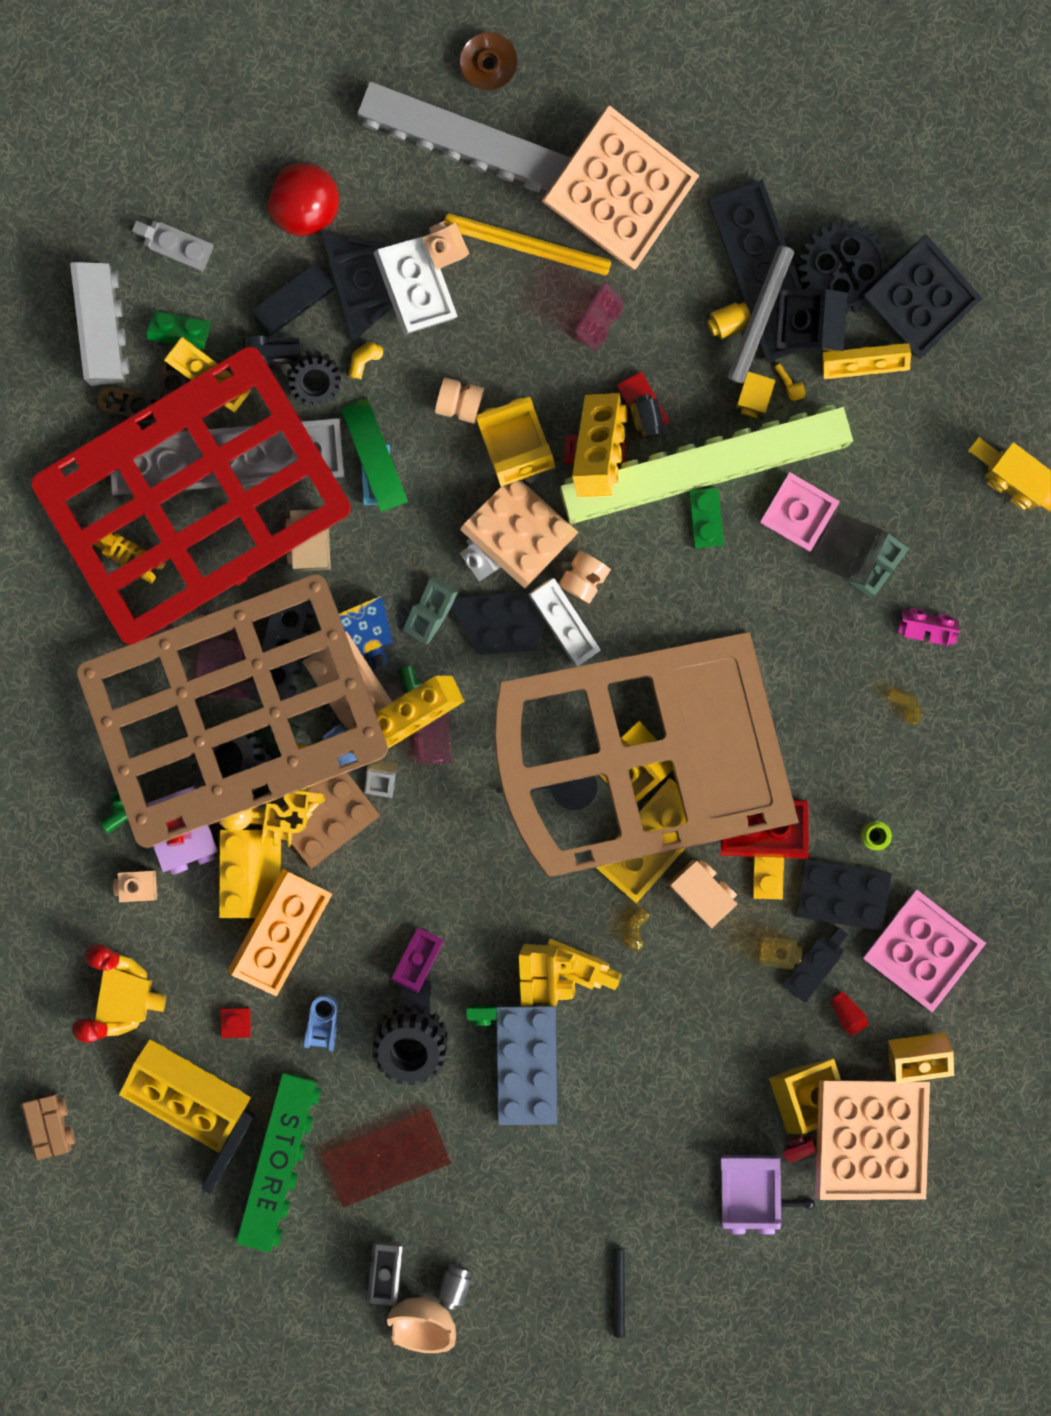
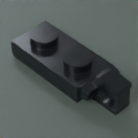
M839 927L836 928L829 938L823 934L820 939L814 942L782 985L806 1003L841 958L844 950L839 946L848 934Z

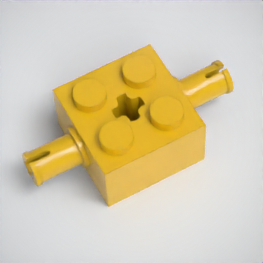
M978 437L968 452L989 466L987 473L984 475L989 479L987 484L999 493H1002L1004 490L1012 497L1010 501L1023 511L1026 508L1031 511L1036 507L1042 506L1051 513V470L1014 442L999 453L983 441L981 437Z

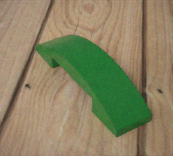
M368 397L342 407L343 416L381 513L408 503Z

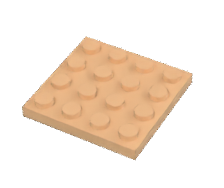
M609 105L604 108L541 201L629 269L636 270L699 175Z
M819 1080L816 1199H926L930 1082L914 1081L896 1084V1081Z

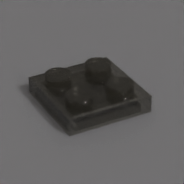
M835 511L812 561V565L865 586L889 533Z

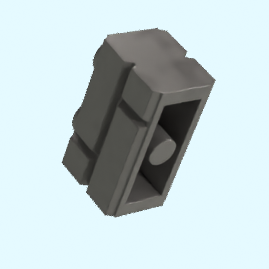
M374 1240L367 1303L396 1306L403 1252L402 1242Z

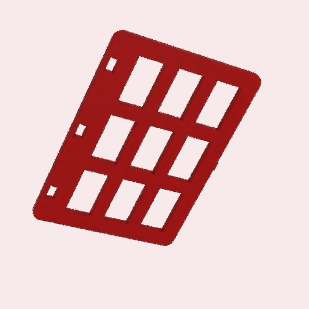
M254 347L242 349L36 474L32 480L34 492L121 640L129 645L148 638L235 584L239 586L247 581V577L345 519L351 512L349 500L263 356ZM230 367L234 375L219 384L214 376ZM256 386L272 415L219 447L202 418ZM153 413L157 422L142 430L137 423ZM187 428L203 457L150 488L134 460ZM282 431L299 460L245 491L229 463ZM76 460L79 469L65 477L60 469ZM116 470H119L135 498L82 530L66 501ZM214 473L230 501L177 533L160 504ZM309 475L325 505L272 536L255 507ZM145 514L161 543L108 574L92 545ZM240 517L257 546L203 578L187 549ZM172 559L188 588L135 619L118 590Z

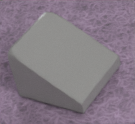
M382 760L368 764L364 794L393 798L398 764Z

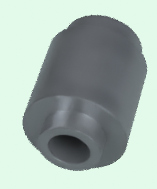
M449 1264L448 1269L444 1270L435 1296L440 1300V1304L443 1307L456 1310L457 1306L464 1305L472 1281L470 1278L471 1270L455 1264Z

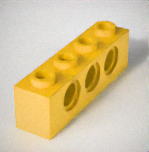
M619 393L585 395L572 475L577 497L612 496L613 486L619 481V472L616 465L621 463L622 460L620 443L624 442L625 438L624 426L622 424L627 422V407L622 405Z
M434 676L376 712L388 749L465 702L453 676ZM355 725L354 727L350 728L349 730H352V729H354V728H357V725Z

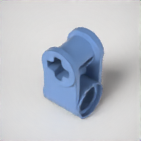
M327 993L318 995L312 1002L304 1048L317 1046L328 1048L332 1052L334 1051L338 1002L332 995ZM328 1001L332 1006L331 1014H320L317 1010V1003Z

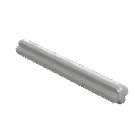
M779 246L777 248L728 374V378L736 383L744 382L794 254V251L789 247Z

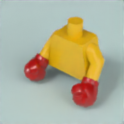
M101 944L91 945L85 951V962L91 967L103 970L95 1021L79 1019L72 1025V1034L77 1041L91 1043L106 1036H119L136 1029L140 1022L145 1021L147 1010L164 1012L166 995L150 992L152 980L147 978V972L132 958L119 955L117 952Z

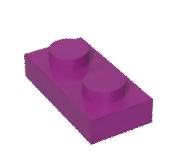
M417 928L392 976V982L419 993L444 944V940Z

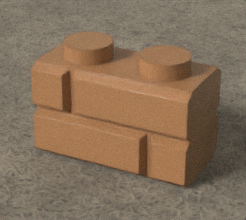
M56 1093L21 1103L35 1161L68 1153L72 1150L71 1145L75 1144V1136L72 1127L67 1128L64 1116L68 1115V1108L64 1098L60 1099L59 1094Z

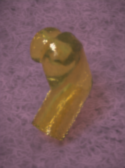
M891 688L887 701L901 706L905 721L909 725L919 724L923 718V711L918 698L915 695Z
M642 907L623 926L624 944L633 952H638L644 947V941L641 939V927L651 918Z

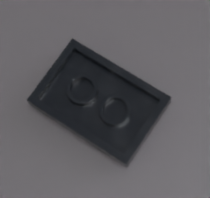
M805 859L796 917L883 931L892 874Z

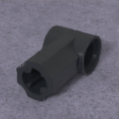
M266 336L243 337V349L246 347L256 348L268 366L290 364L292 360L297 361L296 356L300 354V339H269Z

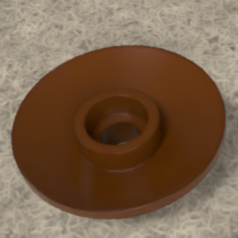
M487 32L472 37L465 44L460 55V68L463 76L472 86L481 90L492 91L504 87L512 80L517 70L518 58L514 46L507 38L497 33ZM487 59H491L495 63L490 69L485 68L483 65Z

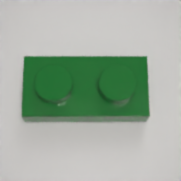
M153 311L147 330V339L176 344L180 337L183 336L197 348L204 350L210 331V321Z
M719 488L690 490L689 496L695 549L724 546Z
M497 1005L467 1006V1020H473L474 1026L491 1025V1020H496Z

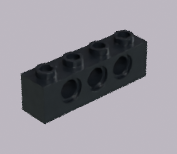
M311 600L270 615L262 648L263 652L276 648L282 640L292 642L309 635L310 630L305 629L307 619H313L315 613ZM288 612H296L299 616V622L295 627L288 628L284 624L283 619ZM303 658L277 667L282 668L286 673L285 681L278 685L275 684L281 701L295 696L297 686H292L294 674L300 675ZM254 682L250 700L262 702Z

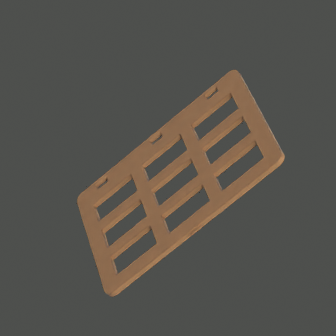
M311 575L207 616L200 615L192 618L193 621L86 661L79 666L77 671L78 679L134 838L144 848L156 846L383 759L388 751L386 740L328 583L320 575ZM311 600L321 631L263 652L252 622ZM236 629L246 659L188 681L177 651ZM328 648L339 679L281 701L270 670ZM161 658L171 688L113 710L102 679ZM253 677L264 708L205 729L195 699ZM346 696L357 728L298 749L288 718ZM178 706L188 737L130 759L120 727ZM271 726L281 757L223 779L212 747ZM353 752L357 760L339 767L337 757ZM195 754L206 785L147 807L137 776ZM268 784L271 793L254 799L252 790ZM182 817L186 826L168 832L169 829L166 823Z

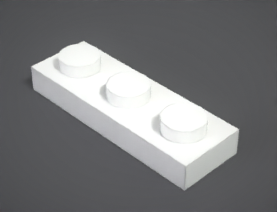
M550 578L528 594L574 666L578 667L601 651L554 578Z

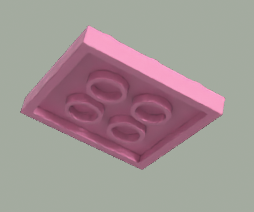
M915 889L863 956V959L933 1012L986 943Z

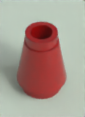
M845 992L830 1000L843 1032L847 1031L850 1037L869 1025L866 1019L868 1016Z

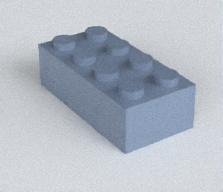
M497 1005L499 1125L557 1124L556 1006Z

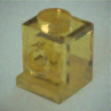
M761 935L758 957L759 966L794 970V965L800 964L802 947L797 946V940ZM779 948H784L787 952L783 959H779L776 956V951Z

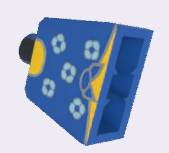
M381 596L340 613L339 616L345 632H348L362 656L367 655L372 669L375 670L387 665L389 662L383 647L392 644L393 640Z

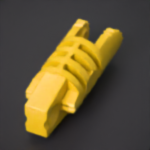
M117 533L111 534L94 544L103 550L102 554L115 561L120 566L147 552ZM164 562L156 567V569L162 570L166 563ZM149 571L140 578L152 584L156 576Z

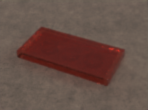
M430 1109L321 1153L343 1208L451 1164Z

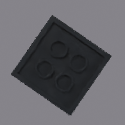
M923 235L862 294V297L902 342L910 344L911 352L918 359H921L983 299L928 235Z

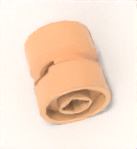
M444 377L435 414L450 418L456 414L459 420L475 424L484 387L469 383L463 387L460 381Z
M579 550L571 563L572 571H566L558 585L581 601L590 604L598 591L596 585L604 582L611 569L589 554Z

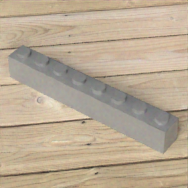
M369 82L358 111V118L366 128L378 131L379 127L390 131L389 135L401 141H405L406 138L417 141L416 146L427 151H432L433 148L443 151V156L450 160L459 161L462 158L470 161V166L479 171L486 172L487 168L498 172L497 176L509 182H513L514 179L525 182L524 187L535 192H540L541 189L548 191L571 158L373 82Z

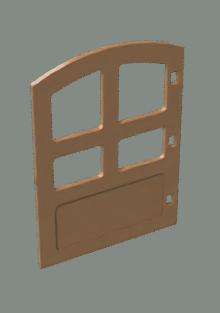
M750 632L634 656H623L614 660L500 683L494 733L500 784L516 829L529 853L547 878L797 824L799 822ZM648 677L652 683L665 735L664 739L624 747L620 740L608 692V684ZM582 690L586 695L599 748L598 753L530 768L525 767L522 763L521 721L524 701ZM669 761L673 767L686 823L676 827L645 832L642 828L629 776V769ZM596 775L605 776L620 832L619 839L565 851L560 850L537 812L530 795L531 789ZM761 813L764 823L748 826L747 816ZM676 832L678 842L662 844L661 835ZM590 851L592 860L576 863V853Z

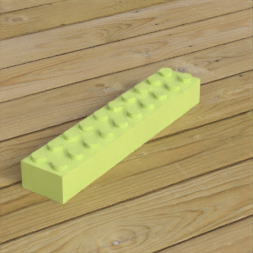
M834 404L818 409L816 415L808 417L807 412L791 416L788 423L781 425L779 420L763 424L760 430L756 432H751V428L734 432L732 438L723 440L722 436L706 440L702 447L695 448L694 444L677 448L676 454L667 456L666 452H661L649 456L648 462L639 464L638 460L622 463V467L618 470L619 481L613 486L612 496L577 497L573 477L565 479V485L560 487V493L569 524H574L689 492L690 490H696L846 448L853 442L844 407L836 409Z

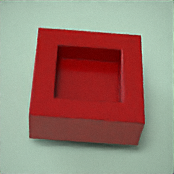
M251 1008L221 1009V1038L251 1037Z

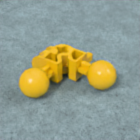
M304 743L297 744L298 749L309 746ZM305 788L282 797V801L286 805L281 809L277 804L266 803L265 807H255L221 820L219 823L230 831H240L250 823L262 825L260 844L263 843L265 837L273 839L274 846H277L280 839L287 840L288 848H290L292 833H298L306 827L307 820L311 817L314 809L324 802L325 796L321 793L306 792ZM294 811L296 812V817L301 818L300 824H295L294 829L290 828V823L286 822V820H277L274 817L286 818V816H291Z

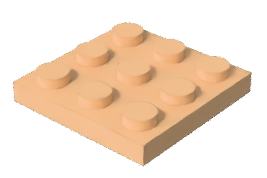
M522 480L502 486L460 529L524 588L578 534L577 530Z

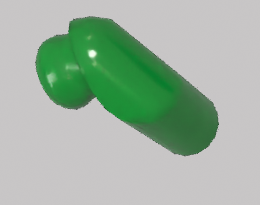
M413 666L399 669L405 694L423 684L416 680Z
M118 791L114 792L111 796L112 814L100 822L108 834L128 820Z

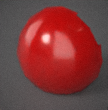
M298 162L284 166L273 184L268 201V214L278 228L290 235L304 237L319 233L332 223L338 213L340 196L337 184L328 171L316 164Z

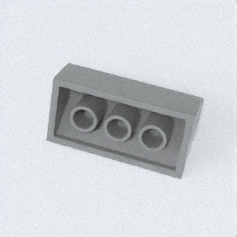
M70 263L84 380L90 386L126 382L125 375L130 374L128 358L122 355V346L126 345L124 328L119 329L118 317H123L121 300H116L115 289L120 287L118 272L113 271L109 263Z

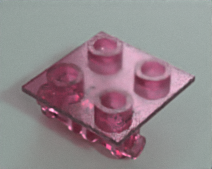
M603 282L575 330L577 333L575 339L583 344L586 342L594 351H597L599 345L603 344L607 339L608 330L614 320L618 319L621 315L625 303L607 282Z
M207 639L199 642L196 678L245 660L246 657L240 640ZM253 677L204 696L250 700L254 679Z

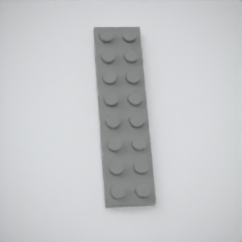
M340 419L302 422L334 477H345ZM253 426L209 429L220 447ZM183 431L144 453L134 461L148 485L152 488L202 458L203 454L190 432ZM281 431L234 459L229 465L241 485L247 486L261 483L299 459ZM116 470L111 473L112 496L133 495L120 471ZM211 473L183 491L222 488L215 474ZM308 475L300 481H307L311 479Z

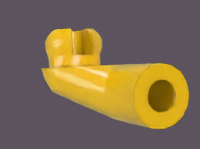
M367 342L356 349L352 354L347 376L362 379L365 363L371 359L379 360L383 355L382 346L376 345L375 342Z

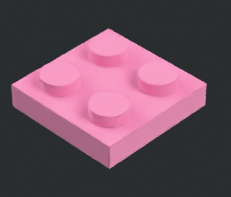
M789 472L760 524L806 551L811 552L840 501Z

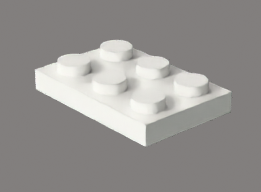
M424 236L381 248L374 252L403 335L458 317L441 270H436L423 241Z

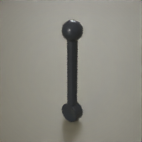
M807 1198L805 1201H781V1207H805L811 1210L815 1207V1201L812 1198Z

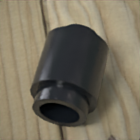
M651 394L635 397V403L629 406L635 432H639L640 439L663 434L661 427L664 424L658 398L652 399Z

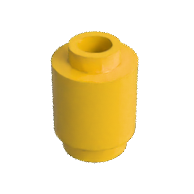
M735 302L711 312V319L707 320V324L713 336L718 335L722 340L746 330L751 315L744 302L740 304Z

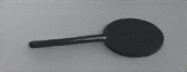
M595 776L531 789L530 792L551 791L555 801L563 808L580 810L587 807L594 800L597 793V780ZM498 787L496 792L503 793L502 788Z

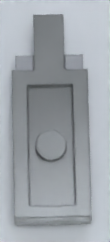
M136 221L132 229L133 234L145 239L143 245L151 251L201 272L204 271L214 248L212 243L161 222L153 221L151 226Z

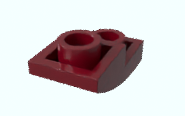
M798 1135L787 1141L788 1144L783 1149V1155L790 1163H796L816 1155L817 1140L814 1141L813 1136L804 1138V1135Z

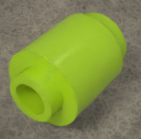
M868 822L860 831V841L867 849L883 850L891 842V830L883 822ZM872 830H876L879 833L877 841H871L869 838V833Z

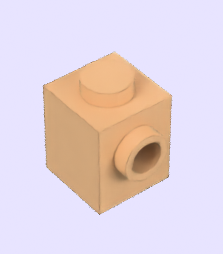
M445 221L429 227L430 233L423 237L436 270L469 255L456 222L446 225Z
M156 871L118 873V879L113 880L114 896H119V902L157 900Z

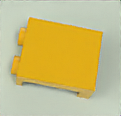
M531 397L514 399L507 405L486 409L476 416L500 486L555 468L552 452L545 439Z

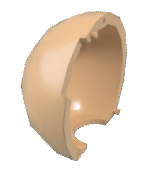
M413 1297L405 1299L391 1308L387 1323L388 1326H391L393 1322L391 1337L394 1345L422 1353L446 1352L455 1346L456 1326L449 1311L438 1301L426 1297Z

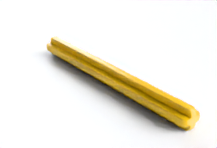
M448 213L444 220L446 225L456 222L460 233L604 276L610 270L611 261L606 258Z

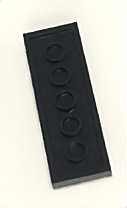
M763 179L708 199L718 232L750 315H752L777 248L779 246L787 247ZM792 259L780 290H802ZM780 290L759 342L766 363L803 351L776 348Z

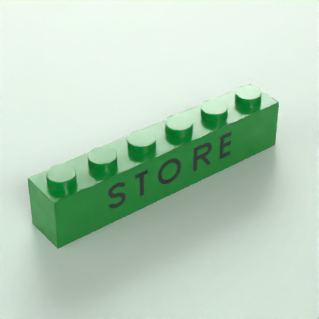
M286 1071L282 1074L236 1242L238 1245L268 1253L272 1251L273 1246L279 1247L283 1230L278 1229L281 1218H287L291 1203L286 1201L289 1189L294 1190L298 1178V1173L293 1171L296 1161L302 1162L306 1145L301 1144L304 1133H310L314 1119L313 1116H309L311 1105L317 1106L321 1094V1088H317L318 1080Z

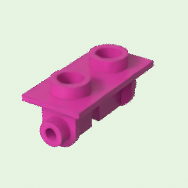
M911 608L909 611L902 609V622L899 624L898 633L903 634L905 638L923 641L925 631L931 632L929 642L949 646L950 644H956L957 633H960L959 621L950 615L939 614L938 616H933L917 608Z

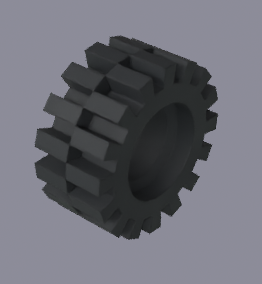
M317 350L315 354H311V351H306V356L302 357L301 354L296 356L297 361L292 360L290 363L291 369H288L287 372L290 392L294 395L295 400L298 402L302 401L303 405L307 407L309 403H312L313 408L318 407L317 403L321 402L323 406L327 405L328 399L333 401L335 393L339 394V385H341L340 372L334 359L331 360L330 355L326 353L324 356L321 355V351ZM310 370H320L325 375V381L318 388H309L303 383L304 375Z

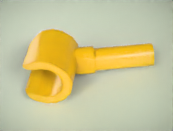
M781 364L776 365L774 368L784 381L788 397L793 401L805 398L806 392L802 381L793 384Z

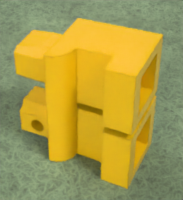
M523 945L519 954L521 1006H533L534 1003H549L551 1006H556L558 1000L573 999L575 995V981L560 980V973L573 972L574 955L559 953V946Z

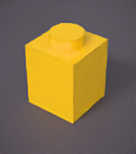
M747 372L736 406L737 409L741 410V415L757 419L758 415L764 417L776 380Z

